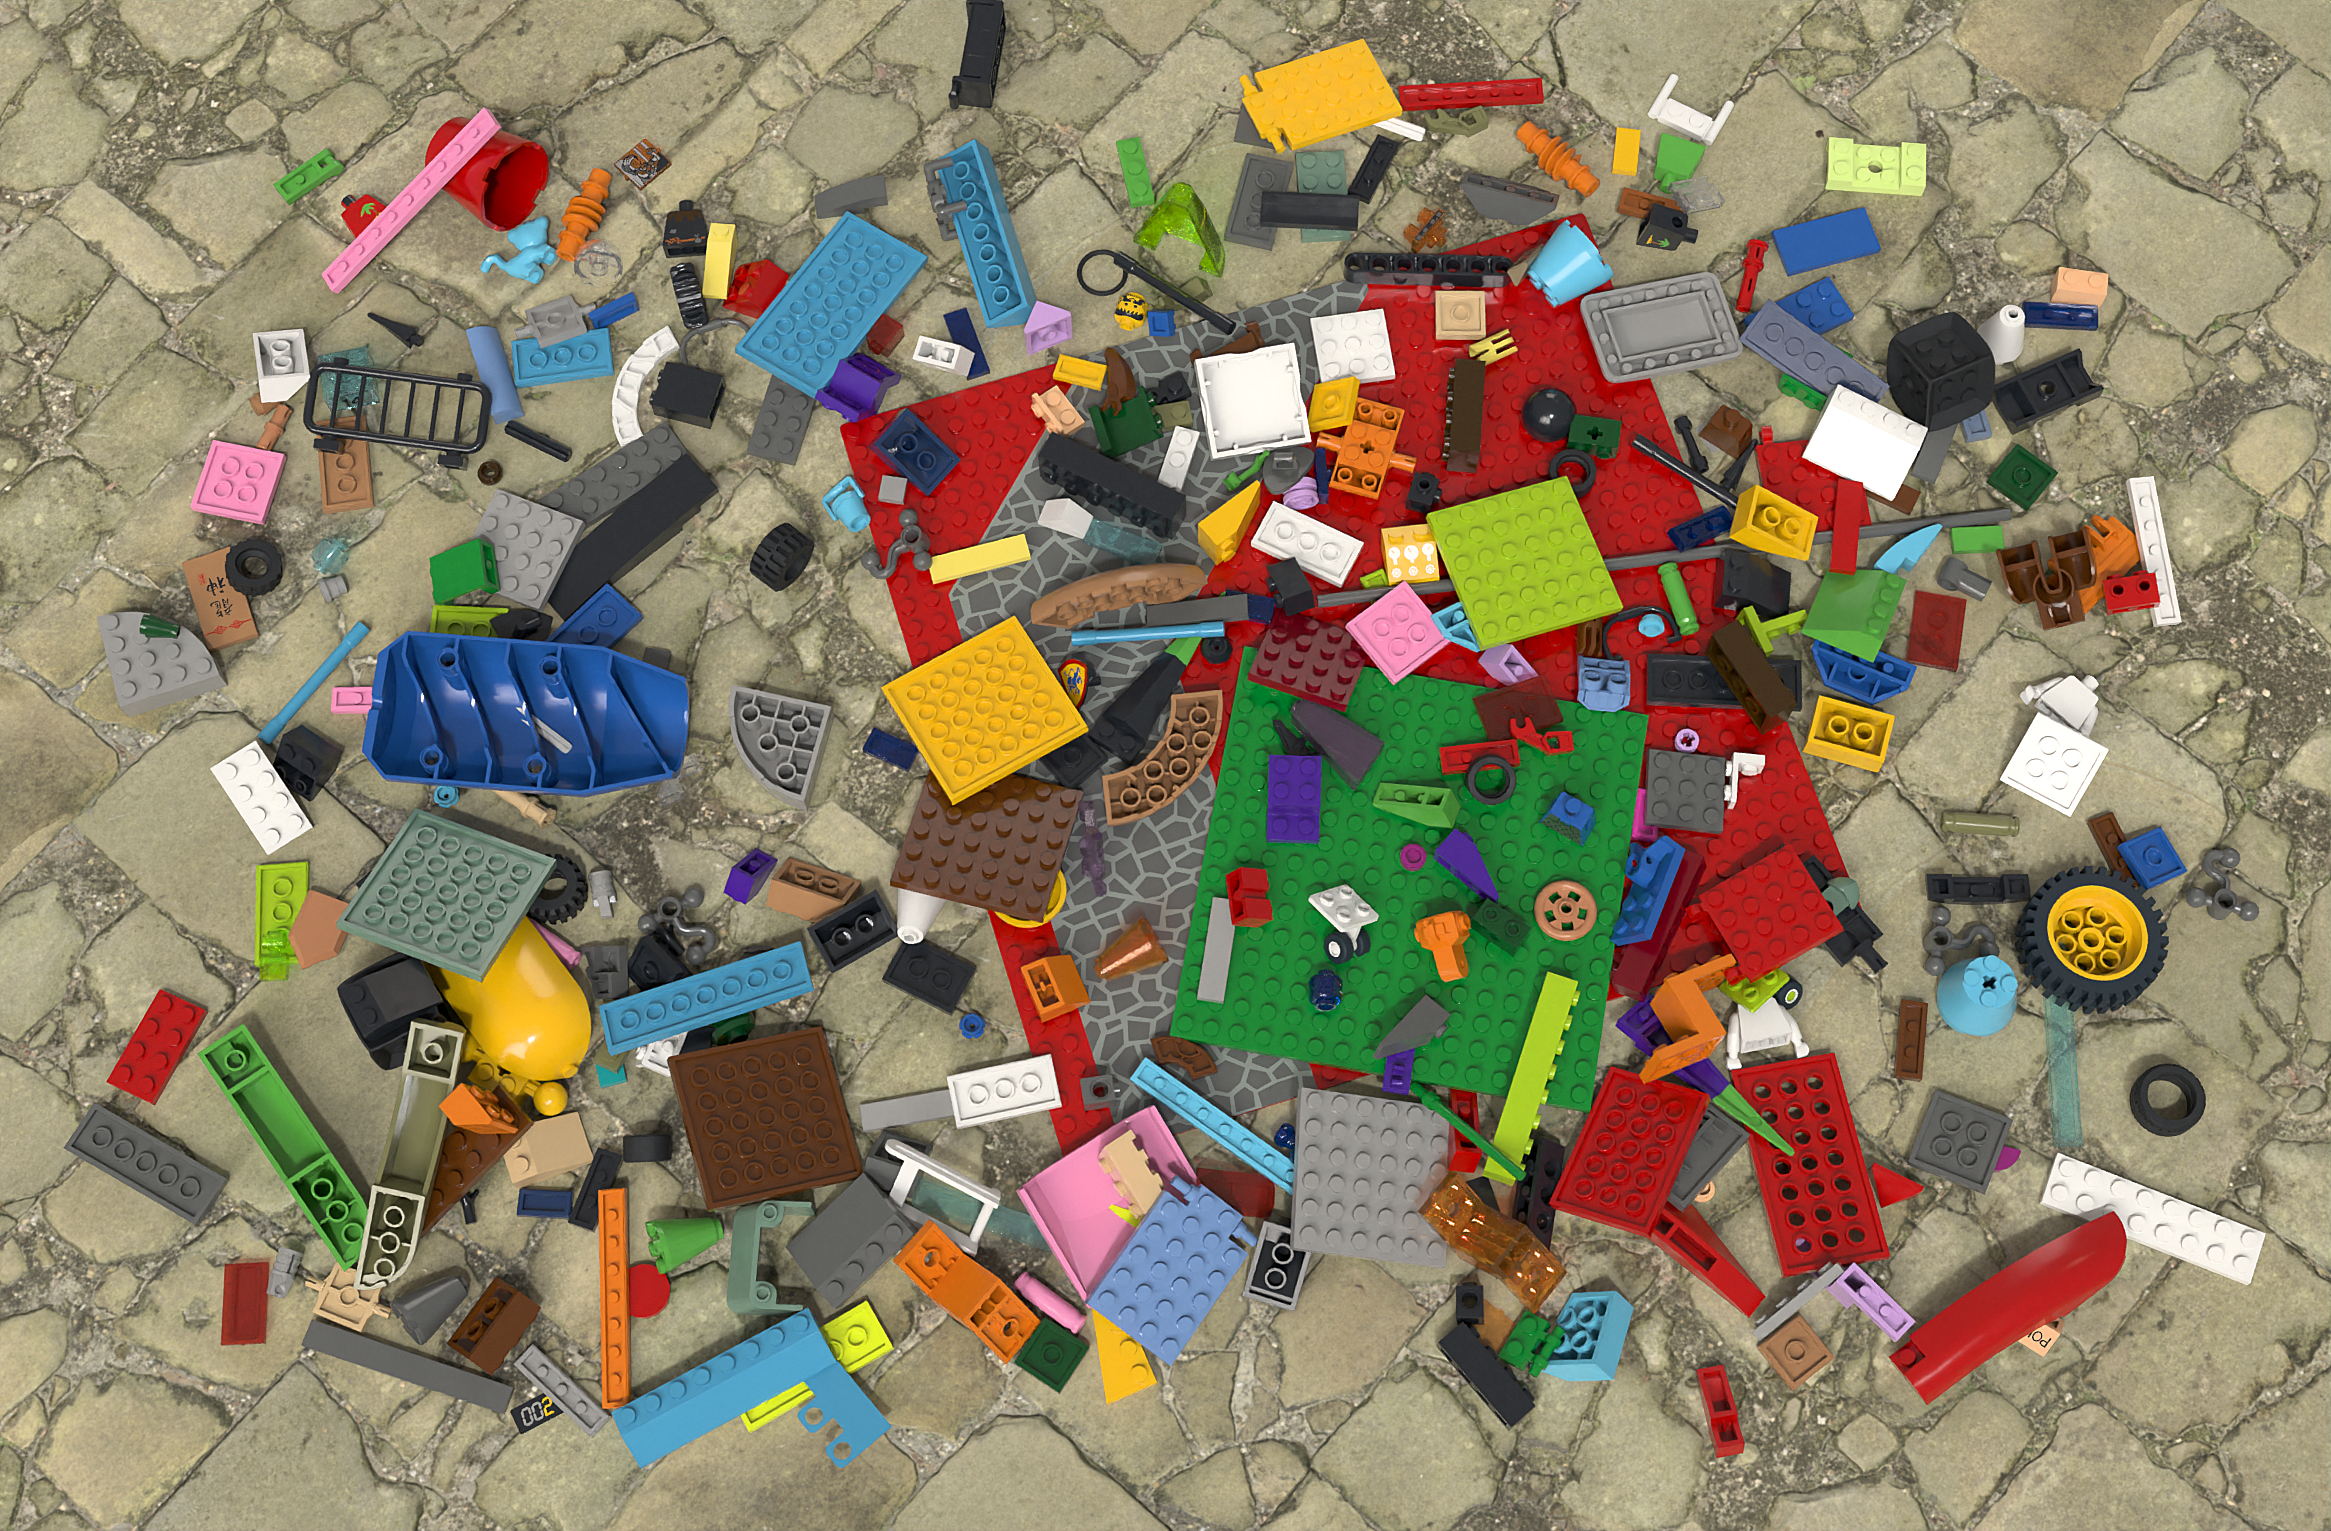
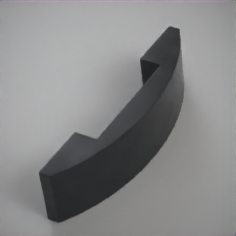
M1952 874L1925 875L1927 900L1932 902L1957 905H1992L2023 902L2031 899L2028 874H2002L2000 877H1952Z

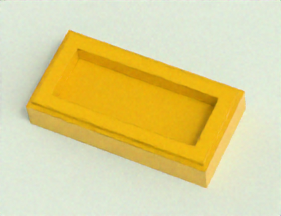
M1617 127L1612 174L1636 176L1641 130Z
M1060 354L1053 373V379L1101 391L1107 373V366Z

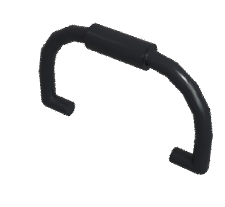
M1639 605L1616 613V616L1609 619L1602 629V650L1607 660H1623L1621 654L1612 657L1606 639L1608 630L1618 621L1620 623L1644 615L1646 612L1658 613L1667 619L1675 635L1667 638L1668 644L1682 640L1677 623L1670 613L1656 606L1642 607Z

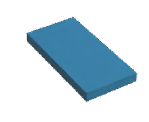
M609 327L587 330L585 334L544 348H540L536 338L511 341L515 386L517 389L615 375Z

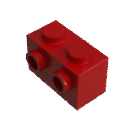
M2148 570L2134 572L2133 576L2122 577L2121 574L2108 576L2107 580L2102 582L2106 615L2157 608L2160 605L2155 572L2149 573Z

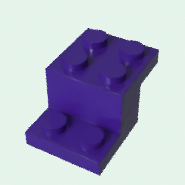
M858 353L839 360L830 385L818 389L815 399L822 402V406L826 409L841 413L845 420L858 422L878 413L887 389L898 385L902 376L867 355Z
M1269 755L1266 842L1319 844L1321 756Z

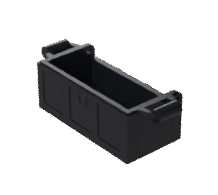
M966 0L968 29L959 76L952 77V88L948 95L949 104L953 110L958 109L959 105L991 109L993 107L1006 32L1004 2L1002 0Z

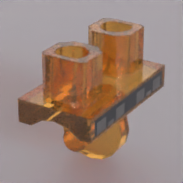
M1424 207L1417 217V221L1424 225L1421 230L1412 223L1404 230L1403 237L1412 244V252L1418 254L1425 244L1429 248H1433L1434 245L1444 246L1446 243L1444 234L1447 231L1442 227L1444 211L1438 209L1434 212Z

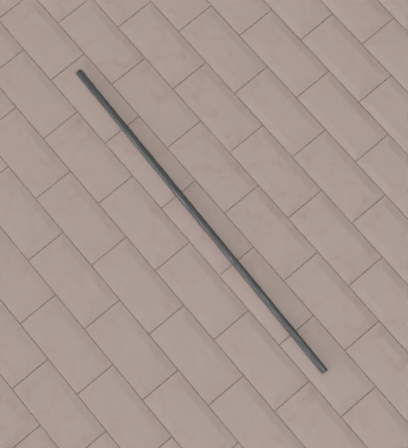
M2010 508L1862 526L1859 529V539L1914 533L1938 523L1943 526L1942 529L2009 521L2012 518ZM1832 530L1815 532L1812 545L1831 543ZM1739 542L1609 558L1603 559L1608 571L1662 565L1669 562L1678 563L1717 558L1722 555L1725 549L1746 553L1765 551L1752 549ZM1451 579L1408 584L1416 595L1456 591ZM1398 585L1316 595L1317 607L1323 608L1378 601Z

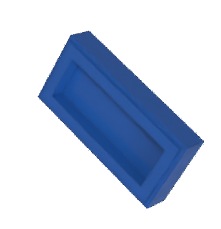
M631 292L588 313L594 329H601L640 309L635 296Z

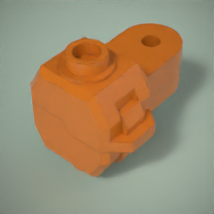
M1461 910L1450 911L1419 920L1414 930L1415 938L1421 943V946L1433 951L1438 973L1444 982L1464 978L1468 975V964L1462 944L1470 936L1468 929L1471 927V922L1468 915L1464 914Z

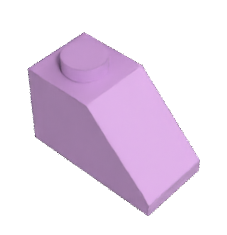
M1504 644L1486 649L1478 661L1493 678L1518 693L1528 694L1539 678V675L1512 644Z

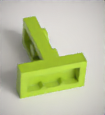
M1753 606L1743 608L1735 620L1738 619L1742 626L1748 627L1752 634V640L1756 646H1760L1764 650L1768 658L1774 651L1770 642L1778 639L1782 634L1789 633V635L1800 632L1808 615L1804 609L1761 623Z

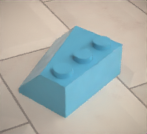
M1617 1291L1572 1293L1556 1320L1558 1327L1565 1331L1560 1339L1562 1343L1558 1349H1554L1548 1359L1549 1365L1546 1370L1541 1372L1566 1381L1613 1380L1634 1307Z

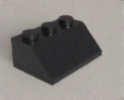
M876 889L807 927V931L819 955L832 974L898 937L897 926Z

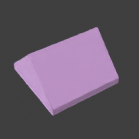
M1036 301L1024 328L1027 355L1030 356L1073 338L1072 319L1069 311Z

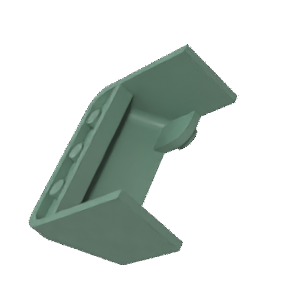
M765 1201L744 1206L737 1210L733 1222L727 1289V1305L733 1313L737 1315L791 1317L805 1309L803 1305L777 1304V1291L775 1287L769 1282L757 1281L761 1228H775L779 1226L783 1221L784 1215L816 1216V1209L812 1202Z

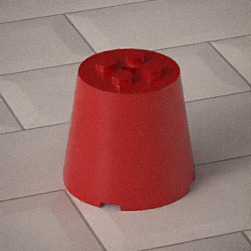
M462 116L455 117L438 129L428 146L425 156V167L472 119ZM499 129L441 189L486 227L497 232L508 231L521 224L537 206L534 201L540 190H545L548 180V156L544 148L536 142Z

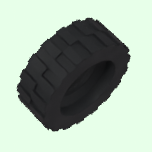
M246 539V541H240L237 545L230 548V552L226 555L225 573L229 585L236 592H240L245 596H264L266 593L275 590L274 588L280 584V578L283 575L281 555L269 542L261 541V539ZM250 557L262 559L267 566L265 574L259 578L245 576L241 571V565L244 560Z

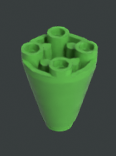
M718 1218L655 1219L645 1222L649 1238L652 1237V1241L648 1242L649 1252L652 1258L657 1257L656 1266L660 1275L671 1272L717 1244L718 1240L724 1238L723 1229Z

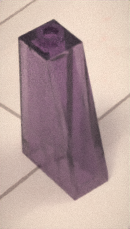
M1303 698L1302 700L1297 699L1290 710L1292 713L1291 723L1315 750L1320 753L1352 790L1356 791L1383 752L1384 741L1327 706Z

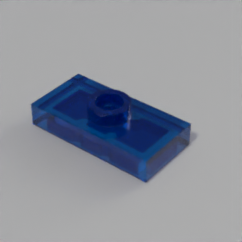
M1317 448L1314 454V469L1317 483L1316 492L1318 493V503L1320 505L1328 503V484H1330L1332 472L1331 468L1327 469L1325 448Z

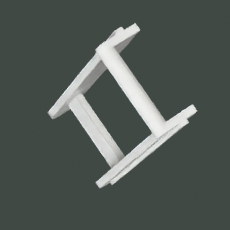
M887 1140L885 1149L890 1154L904 1160V1163L890 1194L883 1193L914 1226L921 1229L928 1220H931L960 1250L975 1257L978 1242L994 1208H998L1001 1192L998 1189H990L898 1140ZM919 1169L984 1202L969 1237L904 1203Z

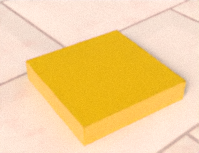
M1352 376L1315 384L1308 417V425L1311 432L1352 424L1360 380Z

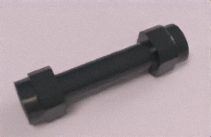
M1681 416L1675 419L1676 432L1678 435H1682L1692 458L1691 467L1701 474L1709 470L1708 461L1705 456L1700 454L1691 432L1693 426L1688 416Z

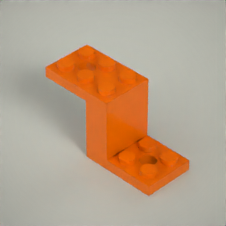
M1732 954L1723 957L1720 955L1714 956L1706 964L1701 966L1694 964L1686 969L1684 973L1678 975L1675 972L1664 978V984L1656 990V995L1651 1001L1650 1006L1674 1044L1670 1046L1662 1044L1653 1050V1056L1644 1063L1645 1067L1639 1074L1644 1084L1710 1057L1727 1034L1702 993L1721 985L1725 979L1723 972L1736 964Z
M928 1220L893 1260L939 1308L970 1329L1006 1365L1041 1323L1000 1278L965 1255L931 1220ZM932 1252L931 1259L924 1263L926 1255ZM1010 1322V1328L1003 1332L1004 1326Z

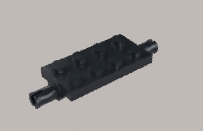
M1780 845V848L1775 849L1772 853L1776 852L1777 850L1783 848L1786 845ZM1813 855L1802 863L1822 893L1829 887L1827 882L1834 879V877L1818 858ZM1827 901V903L1833 911L1832 904L1829 901ZM1858 904L1853 910L1847 906L1836 916L1844 931L1822 943V946L1841 967H1844L1855 957H1861L1873 970V973L1877 974L1880 972L1879 970L1884 969L1888 965V962L1873 947L1874 942L1880 939L1883 933Z

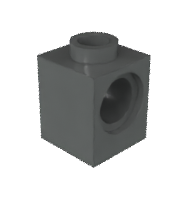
M1112 1074L1080 1079L1085 1111L1116 1106V1098L1120 1097L1118 1081L1113 1082ZM1098 1087H1104L1108 1090L1107 1095L1104 1097H1097L1093 1092Z

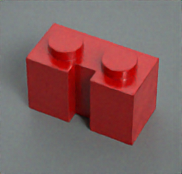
M1240 867L1226 875L1232 925L1257 928L1273 920L1271 902L1265 896L1269 890L1265 869Z

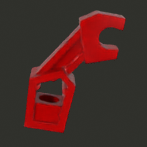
M1529 717L1523 719L1524 728L1516 726V719L1509 720L1510 734L1514 739L1521 740L1539 749L1546 756L1568 754L1574 750L1572 731L1547 732L1544 736H1541L1535 732L1536 730ZM1556 738L1558 749L1550 748L1546 739Z

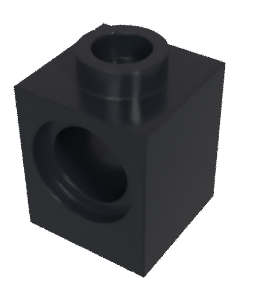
M1464 1282L1461 1286H1456L1457 1325L1462 1321L1466 1325H1484L1483 1285H1478L1476 1282ZM1466 1298H1474L1477 1300V1304L1474 1307L1468 1308L1463 1305V1301Z

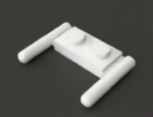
M1671 74L1647 115L1652 119H1658V122L1698 141L1702 140L1706 145L1711 146L1731 113L1734 103L1726 101L1715 121H1712L1711 117L1671 98L1667 99L1678 81V76Z

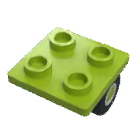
M1779 968L1752 984L1748 978H1745L1731 987L1726 979L1718 987L1720 992L1751 1013H1755L1771 997L1775 998L1777 1003L1783 1005L1786 1010L1791 1009L1798 1004L1803 994L1802 985L1795 979L1790 978L1788 974Z

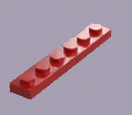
M1542 78L1404 85L1398 88L1399 104L1402 107V112L1437 110L1439 108L1457 109L1475 108L1478 106L1543 104L1544 101Z

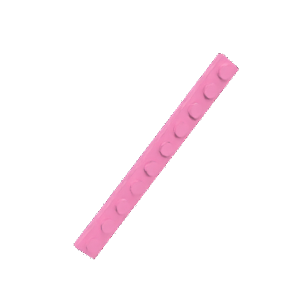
M484 107L321 274L332 292L339 294L501 128L491 110Z

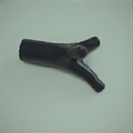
M672 924L669 925L668 932L662 925H659L658 930L660 932L654 931L649 934L666 943L677 957L685 952V949L674 936V926Z
M477 1190L470 1197L466 1193L460 1199L466 1225L476 1223L474 1201L479 1194Z

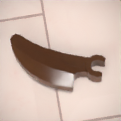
M1108 347L1104 351L1108 369V386L1106 399L1101 405V410L1105 412L1107 407L1111 406L1114 409V415L1117 416L1122 409L1121 402L1135 398L1136 386L1133 373L1127 362L1115 349Z

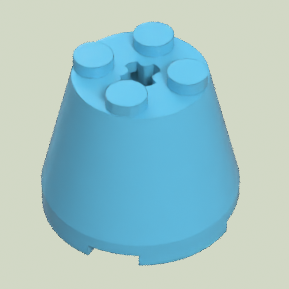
M1565 220L1558 226L1530 266V270L1527 271V274L1530 276V282L1537 290L1543 289L1546 294V300L1554 308L1606 283L1614 276L1610 266L1607 263L1605 265L1602 263L1603 259L1594 244L1576 225L1570 228L1569 224L1571 223L1568 220Z
M1989 955L1956 962L1945 971L1938 982L1936 1002L1938 1011L1943 1020L1952 1029L1961 1034L1965 1033L1982 1037L1993 1035L2009 1023L2016 1011L2017 980L2009 965L1997 956Z

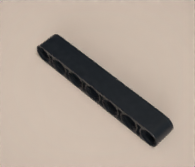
M1354 252L1348 254L1345 258L1343 275L1346 281L1354 284L1501 288L1506 287L1511 282L1507 271L1513 265V262L1504 256ZM1352 266H1357V267H1359L1360 269H1358V270H1353V269H1351L1350 267H1352ZM1375 267H1382V268H1384V270H1380V271H1379V270H1376V269H1374V268H1375ZM1404 267L1407 268L1408 271H1401L1399 268ZM1425 268H1430V269H1432L1433 271H1432V272H1427V271H1425V270H1423V269H1425ZM1449 269H1455V270H1457V272H1454V273H1453V272H1450V271H1448V270H1449ZM1476 269H1477V270H1480V271H1482V272H1481V273H1475V272H1473L1472 270H1476ZM1498 270H1503V271H1505L1506 273H1505V274H1500V273H1498L1497 271H1498Z

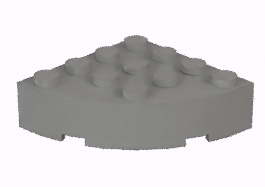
M116 612L97 617L119 706L128 717L228 686L222 669L205 645L183 626H181L178 639L146 638L145 635L140 634V623L143 615H150L149 613Z
M732 685L729 699L730 727L734 744L745 768L754 780L770 795L790 806L808 811L834 720L831 706Z

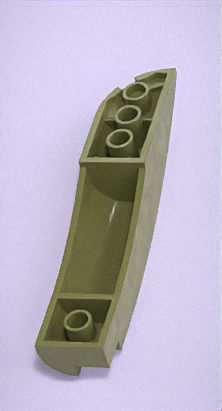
M416 1018L411 1021L395 1107L376 1179L372 1185L353 1289L372 1290L387 1286L408 1269L416 1254L449 1123V1118L439 1105L456 1089L466 1029L458 1024L448 1021L440 1023L422 1018Z

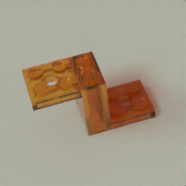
M1452 1170L1418 1211L1422 1218L1461 1260L1499 1279L1518 1301L1533 1314L1538 1311L1567 1274L1563 1266L1525 1224L1486 1206L1459 1174ZM1454 1203L1455 1209L1449 1214V1207ZM1536 1271V1278L1531 1281V1275Z

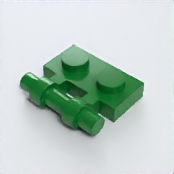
M1526 1310L1498 1357L1522 1372L1528 1363L1532 1364L1528 1373L1537 1378L1540 1372L1546 1370L1549 1365L1548 1359L1554 1349L1560 1347L1562 1343L1560 1339L1565 1331L1555 1326L1552 1333L1547 1334L1551 1327L1550 1323ZM1540 1343H1544V1346L1541 1349L1540 1353L1538 1355L1534 1354L1537 1348L1539 1347Z

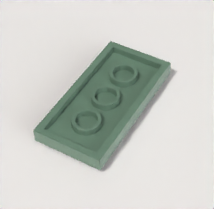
M1344 150L1296 153L1298 193L1347 195ZM1301 229L1302 243L1350 241L1351 236L1350 231Z

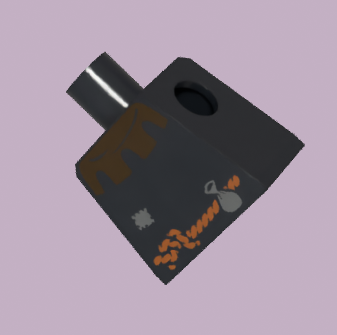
M682 200L679 202V211H672L667 214L663 237L666 258L705 256L708 232L702 210H693L692 201Z

